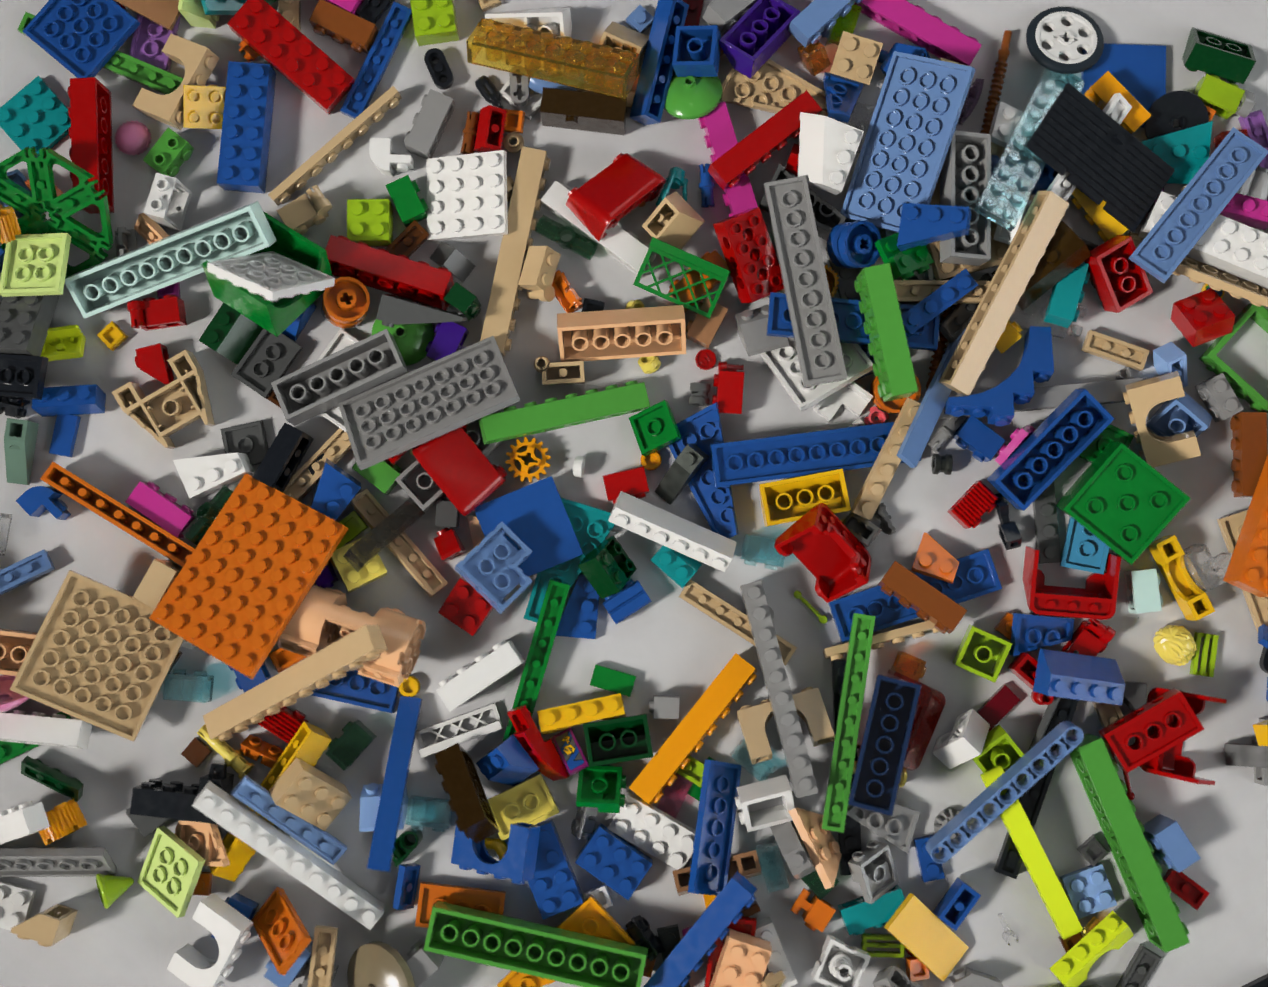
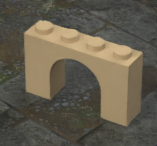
M171 33L162 52L173 62L185 67L182 83L175 91L166 95L156 94L141 88L132 106L150 118L182 130L183 85L205 86L219 57L209 48Z
M1178 371L1125 385L1127 392H1123L1125 404L1131 405L1132 411L1128 412L1131 425L1136 423L1138 431L1133 433L1136 443H1141L1143 450L1139 451L1141 459L1154 468L1201 456L1194 430L1172 436H1159L1152 433L1146 427V417L1155 405L1185 396Z
M807 687L802 689L800 693H792L797 714L807 726L813 747L834 741L835 735L819 688ZM769 699L761 701L756 706H742L737 711V718L752 765L773 759L765 732L767 723L774 716Z

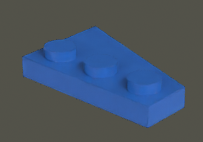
M825 72L823 82L828 117L848 123L864 84Z
M580 574L560 619L556 636L596 639L599 595L585 575Z
M1013 613L1012 646L1009 655L1016 656L1023 652L1038 650L1037 648L1072 640L1074 619Z

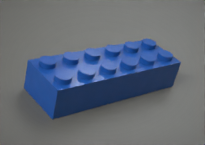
M228 62L217 184L225 191L265 193L276 72L270 64Z
M1075 389L987 480L1015 509L1025 511L1115 418L1086 389Z

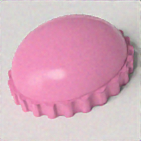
M133 120L120 125L115 133V143L119 150L133 156L144 153L149 148L150 140L152 139L147 126Z

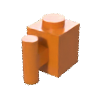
M803 888L790 910L797 915L801 908H803L805 911L801 916L805 921L804 925L814 932L816 929L823 932L836 910L833 905L816 894L811 901H808L807 898L811 892Z

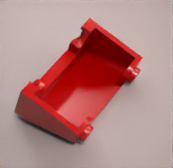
M620 153L613 160L612 164L579 188L574 187L568 193L569 198L566 206L591 234L600 241L606 237V229L614 228L620 219L644 201H653L657 198L666 180L661 174L630 154Z
M468 424L412 448L414 457L463 516L471 513L506 481L505 476L507 475L501 465L491 464L467 434L466 427Z
M824 503L811 508L777 537L774 547L779 554L787 557L793 553L816 577L815 591L827 603L868 583L871 568L869 552Z

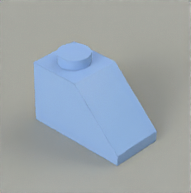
M1173 342L1154 349L1153 362L1158 375L1161 376L1178 371L1183 388L1188 386L1186 353Z

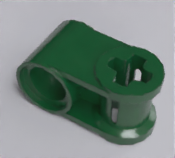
M409 827L396 839L392 858L395 867L401 864L422 841L423 834L418 827ZM407 834H413L416 842H409Z

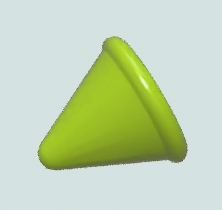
M97 873L96 883L104 908H110V905L133 885L134 879Z

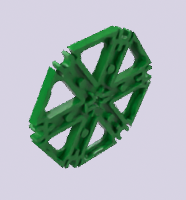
M35 146L27 147L0 163V200L24 214V216L17 219L21 229L20 235L68 233L71 236V243L88 253L90 257L76 266L67 264L65 279L106 260L105 258L108 257V254L102 248L110 250L112 248L111 244L114 242L108 197L106 195L103 198H99V196L105 193V190L96 191L94 189V184L99 181L94 179L89 182L88 180L94 177V175L50 148H40V155H38ZM22 161L26 162L31 192L10 180L7 176V170ZM54 164L62 166L79 178V184L58 197L56 195L53 175ZM91 204L96 205L100 210L102 231H93L72 218L71 215ZM45 212H49L50 219H46ZM2 243L1 247L3 249L6 248V243Z

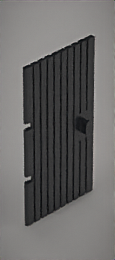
M1070 83L1064 86L1025 145L1026 148L1061 176L1068 171L1070 175L1066 180L1097 205L1104 200L1106 204L1103 209L1132 233L1137 229L1175 171Z

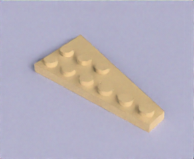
M770 59L751 79L732 67L722 83V102L771 113H778L807 90L822 108L819 115L828 117L825 92Z

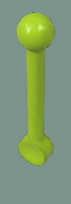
M800 591L794 592V597L800 599L819 618L820 623H827V617L821 615L802 596Z

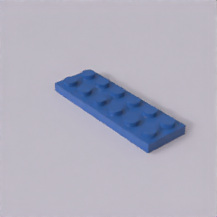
M705 759L688 886L689 893L717 896L727 884L737 808L734 797L738 796L736 787H739L742 765Z

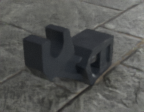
M1001 493L995 494L998 497L995 501L997 504L995 508L1000 524H998L999 536L1006 550L1021 547V534L1015 521L1009 520L1008 503L1004 502V496Z

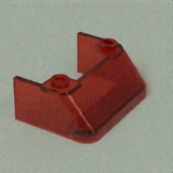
M888 670L890 675L921 685L917 703L919 708L913 721L903 769L915 770L921 764L944 709L946 699L942 692L898 672ZM857 744V748L861 750L862 745Z

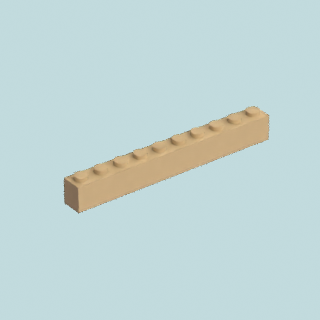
M524 146L521 149L508 209V235H503L480 339L482 341L494 336L502 356H505L506 351L511 349L512 339H509L510 332L515 330L516 319H513L514 313L520 307L519 291H523L518 282L529 246H533L531 234L532 230L536 231L538 222L535 215L536 211L541 209L540 192L544 191L546 186L544 173L549 171L550 167L547 151Z
M1038 191L939 380V383L956 393L969 396L974 390L976 382L984 371L990 355L994 352L1001 334L1005 331L1008 320L1015 312L1020 297L1024 294L1026 286L1034 275L1040 259L1044 256L1051 238L1055 235L1057 226L1065 216L1069 203L1052 191Z
M365 625L203 715L210 740L220 739L221 742L233 738L232 734L246 731L249 729V725L264 721L265 716L277 714L280 712V708L295 704L298 698L310 696L313 694V690L328 686L330 684L329 681L345 677L346 672L363 667V663L366 661L378 659L380 654L387 650L379 625Z

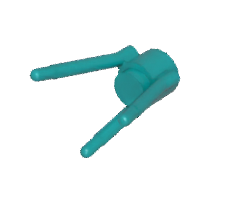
M672 167L670 169L665 185L656 202L657 207L667 197L670 188L679 189L680 186H682V198L687 202L688 179L685 178L686 172L679 167Z

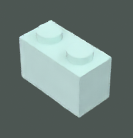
M1157 570L1124 571L1129 613L1138 614L1162 611L1163 597L1159 592L1160 575L1157 573Z

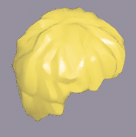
M1165 626L1160 628L1153 638L1156 652L1166 663L1171 665H1186L1195 655V651H1197V645L1193 636L1183 626Z

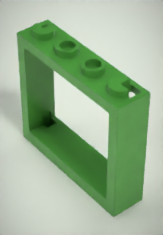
M1250 303L1235 318L1232 333L1217 338L1200 356L1199 360L1207 366V370L1213 371L1216 375L1223 373L1236 396L1248 402L1252 410L1255 409L1258 412L1268 413V401L1216 355L1249 318L1268 333V310L1263 305L1258 307Z

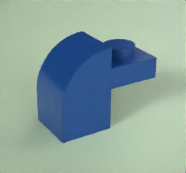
M35 486L25 491L16 500L29 516L39 517L46 510L59 520H66L71 515L67 510L68 506L58 499L63 493L55 488Z

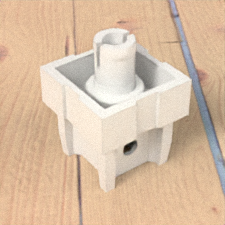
M827 935L822 947L823 952L820 959L815 962L811 973L813 980L832 987H858L860 977L865 972L871 956L862 949L855 946L851 947L844 944L842 940Z

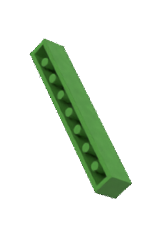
M635 380L625 383L623 387L611 385L605 387L604 391L598 392L597 389L588 390L585 392V395L578 396L577 393L566 395L565 399L557 400V397L544 400L545 403L538 405L537 402H530L524 404V407L516 409V406L503 409L504 412L491 413L480 418L478 421L483 442L486 445L643 411L650 407L645 383H638Z

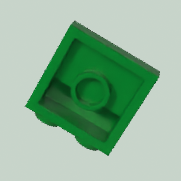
M899 233L879 239L874 243L884 264L890 263L893 281L900 278L902 281L914 276L915 272L922 274L930 269L929 265L934 262L926 245L900 251L897 247Z
M588 766L579 771L576 807H596L598 812L620 813V807L625 806V794H621L622 788L626 789L627 779L623 775L622 767Z

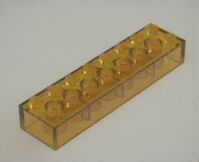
M482 18L466 41L468 63L626 99L638 77L639 53L612 48L608 45L594 44L590 41L572 39L568 36L563 37L550 32L532 30L528 27H519L510 23H501L492 19Z

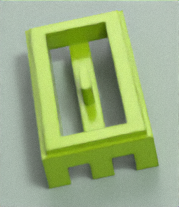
M1195 632L1194 640L1197 645V651H1195V655L1191 659L1189 674L1214 677L1219 635ZM1201 637H1203V638H1204V641H1203V649H1202V651H1201L1200 671H1197V668H1198V660H1199V653H1200V645H1201Z
M861 934L862 950L868 952L871 957L905 958V947L901 943L867 942V940L898 941L892 934ZM867 947L900 948V952L867 951Z

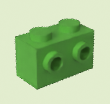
M168 127L144 157L143 161L158 173L174 177L178 174L183 162L191 157L194 148Z

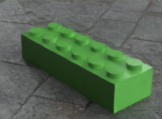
M890 263L863 268L854 281L856 293H859L861 298L859 309L861 314L865 316L866 322L863 323L866 335L869 334L870 343H868V349L875 361L873 372L875 376H878L880 383L877 386L878 394L880 397H883L884 402L910 397L918 391Z

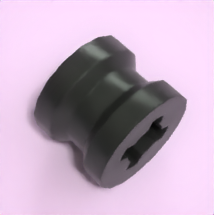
M934 453L931 464L932 474L943 472L946 475H951L953 468L952 454L940 456V454Z

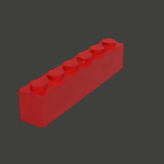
M806 90L710 164L709 174L722 190H725L728 186L733 188L740 182L739 178L744 174L746 176L750 175L756 169L755 166L759 162L763 164L772 157L771 153L776 149L778 151L782 150L788 144L787 141L790 138L796 139L799 137L800 112L819 115L822 108Z

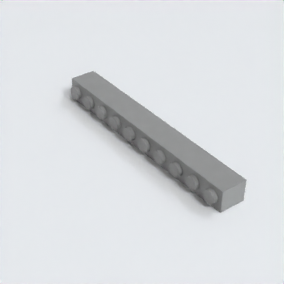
M762 581L741 585L740 591L795 797L801 798L817 794L819 792Z

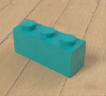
M1080 264L1053 286L1044 322L1068 328L1072 322L1077 321L1080 310H1077L1078 303L1081 304L1085 295V291H1082L1083 285L1087 284L1090 273L1087 272L1089 264Z
M897 884L872 904L866 903L862 896L837 906L846 931L849 935L857 936L863 934L865 929L884 926L885 922L889 921L905 898L902 889Z

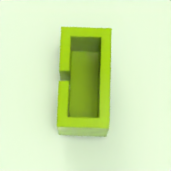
M1206 74L1198 81L1193 94L1198 96L1208 107L1212 104V109L1216 110L1215 115L1227 120L1236 113L1245 90L1239 88L1234 83L1220 80L1216 75Z

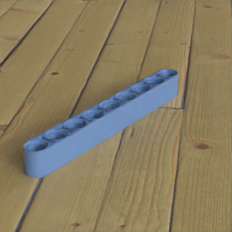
M1063 721L927 841L926 850L933 861L942 864L952 858L1083 741V731L1071 721ZM1073 729V734L1067 737L1068 731ZM1057 744V748L1050 752L1052 745ZM1041 759L1039 765L1033 766L1035 760ZM1024 773L1023 779L1017 781V777ZM1008 788L1006 794L1000 795L1003 789ZM991 803L989 809L983 810L986 804ZM975 818L972 824H967L969 819ZM953 833H959L956 838L950 839ZM942 847L939 853H934L936 848Z

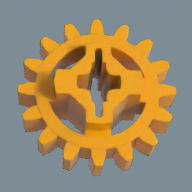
M524 437L523 443L517 439L516 447L510 445V448L513 450L512 453L506 452L510 459L506 460L505 463L511 464L508 471H515L513 475L515 479L521 476V482L528 478L529 482L532 483L533 477L540 480L539 474L546 475L547 473L544 468H550L551 466L546 463L547 460L551 459V456L546 455L549 449H542L544 443L541 441L536 444V438L534 437L531 442H529L527 437ZM528 446L526 451L518 453L521 448ZM536 448L541 452L542 460L536 457ZM531 455V458L535 462H529L528 465H526V462L522 460V458H528V456ZM515 460L522 465L521 472L516 468ZM540 467L536 472L530 473L532 468Z

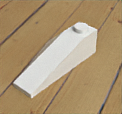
M544 8L485 14L488 36L509 43L513 42L527 49L536 50L540 48L541 54L544 55L568 54L572 33L570 8Z

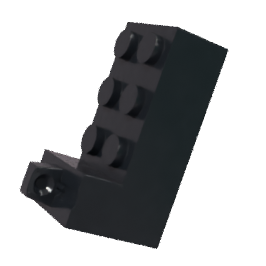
M213 763L211 764L209 774L200 777L199 784L183 786V782L171 781L170 784H165L160 779H149V782H142L141 785L133 788L130 814L217 824L192 806L193 802L209 781L231 795L234 774L227 773L226 764Z

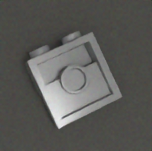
M876 840L868 842L865 850L854 852L852 859L848 861L852 879L860 884L864 900L869 904L875 902L899 883L889 844Z

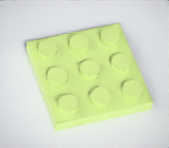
M68 233L15 235L16 239L14 241L6 243L0 279V295L2 297L63 295L71 244V236Z
M157 827L137 883L177 918L183 917L189 906L205 859L167 827Z

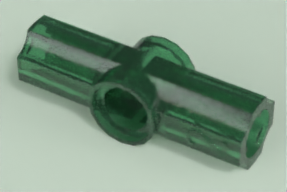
M545 215L539 219L535 228V232L556 242L563 249H569L588 260H591L598 247V243L575 232L573 228L564 226ZM564 234H570L572 239L565 242L561 240V237Z
M224 485L210 502H205L198 508L196 512L197 517L182 534L195 545H198L233 491Z

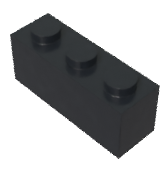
M284 423L263 461L258 466L253 478L284 492L314 438Z

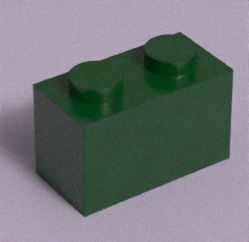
M457 282L444 297L449 308L459 315L468 317L467 321H470L471 318L475 319L481 311V304L478 298Z

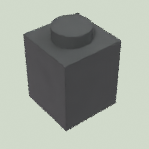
M443 497L442 501L436 502L435 526L459 528L460 512L448 497Z

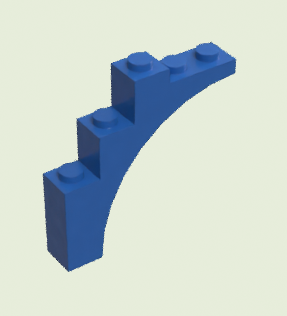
M1030 326L1024 336V351L1017 369L1006 380L987 391L964 397H949L944 406V414L954 417L969 415L975 418L987 416L988 424H995L996 426L1009 425L1014 417V402L1019 405L1029 403L1034 395V381L1037 383L1048 382L1054 373L1051 327Z

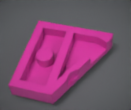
M1030 424L1021 430L1017 428L1010 436L1012 439L1008 445L1003 444L997 451L998 457L995 461L1000 465L1004 463L1036 429Z

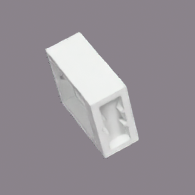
M156 173L143 213L160 226L181 232L192 192L177 178Z
M787 775L736 787L738 796L734 797L738 810H742L738 812L741 825H746L747 832L793 821L789 811L794 809L795 805ZM782 796V805L751 813L748 812L747 805Z

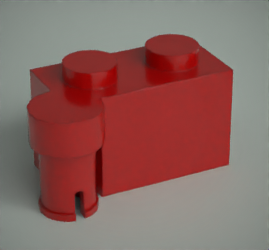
M164 295L163 299L148 297L143 298V301L134 300L127 302V310L130 312L131 328L138 329L141 326V329L148 331L187 325L184 301L176 297V295Z
M718 362V373L714 374L713 387H717V394L712 396V404L718 403L719 413L742 414L744 372L737 370H744V364L736 365Z
M1089 619L1088 621L1091 623L1082 621L1073 633L1072 640L1067 641L1061 652L1073 653L1077 650L1082 655L1097 656L1098 653H1102L1106 649L1108 643L1115 636L1116 631L1109 625L1105 626L1097 619Z
M1023 652L1007 668L1033 690L1037 661L1028 653ZM1034 691L1031 693L1032 701L1038 705H1049L1053 702V696H1047Z

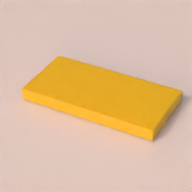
M912 893L908 894L884 926L889 933L943 982L969 948Z

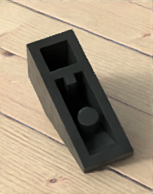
M694 443L687 444L654 492L671 505L710 456Z

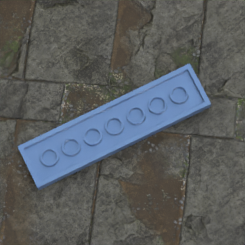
M1233 127L1128 259L1164 284L1265 158L1268 150Z

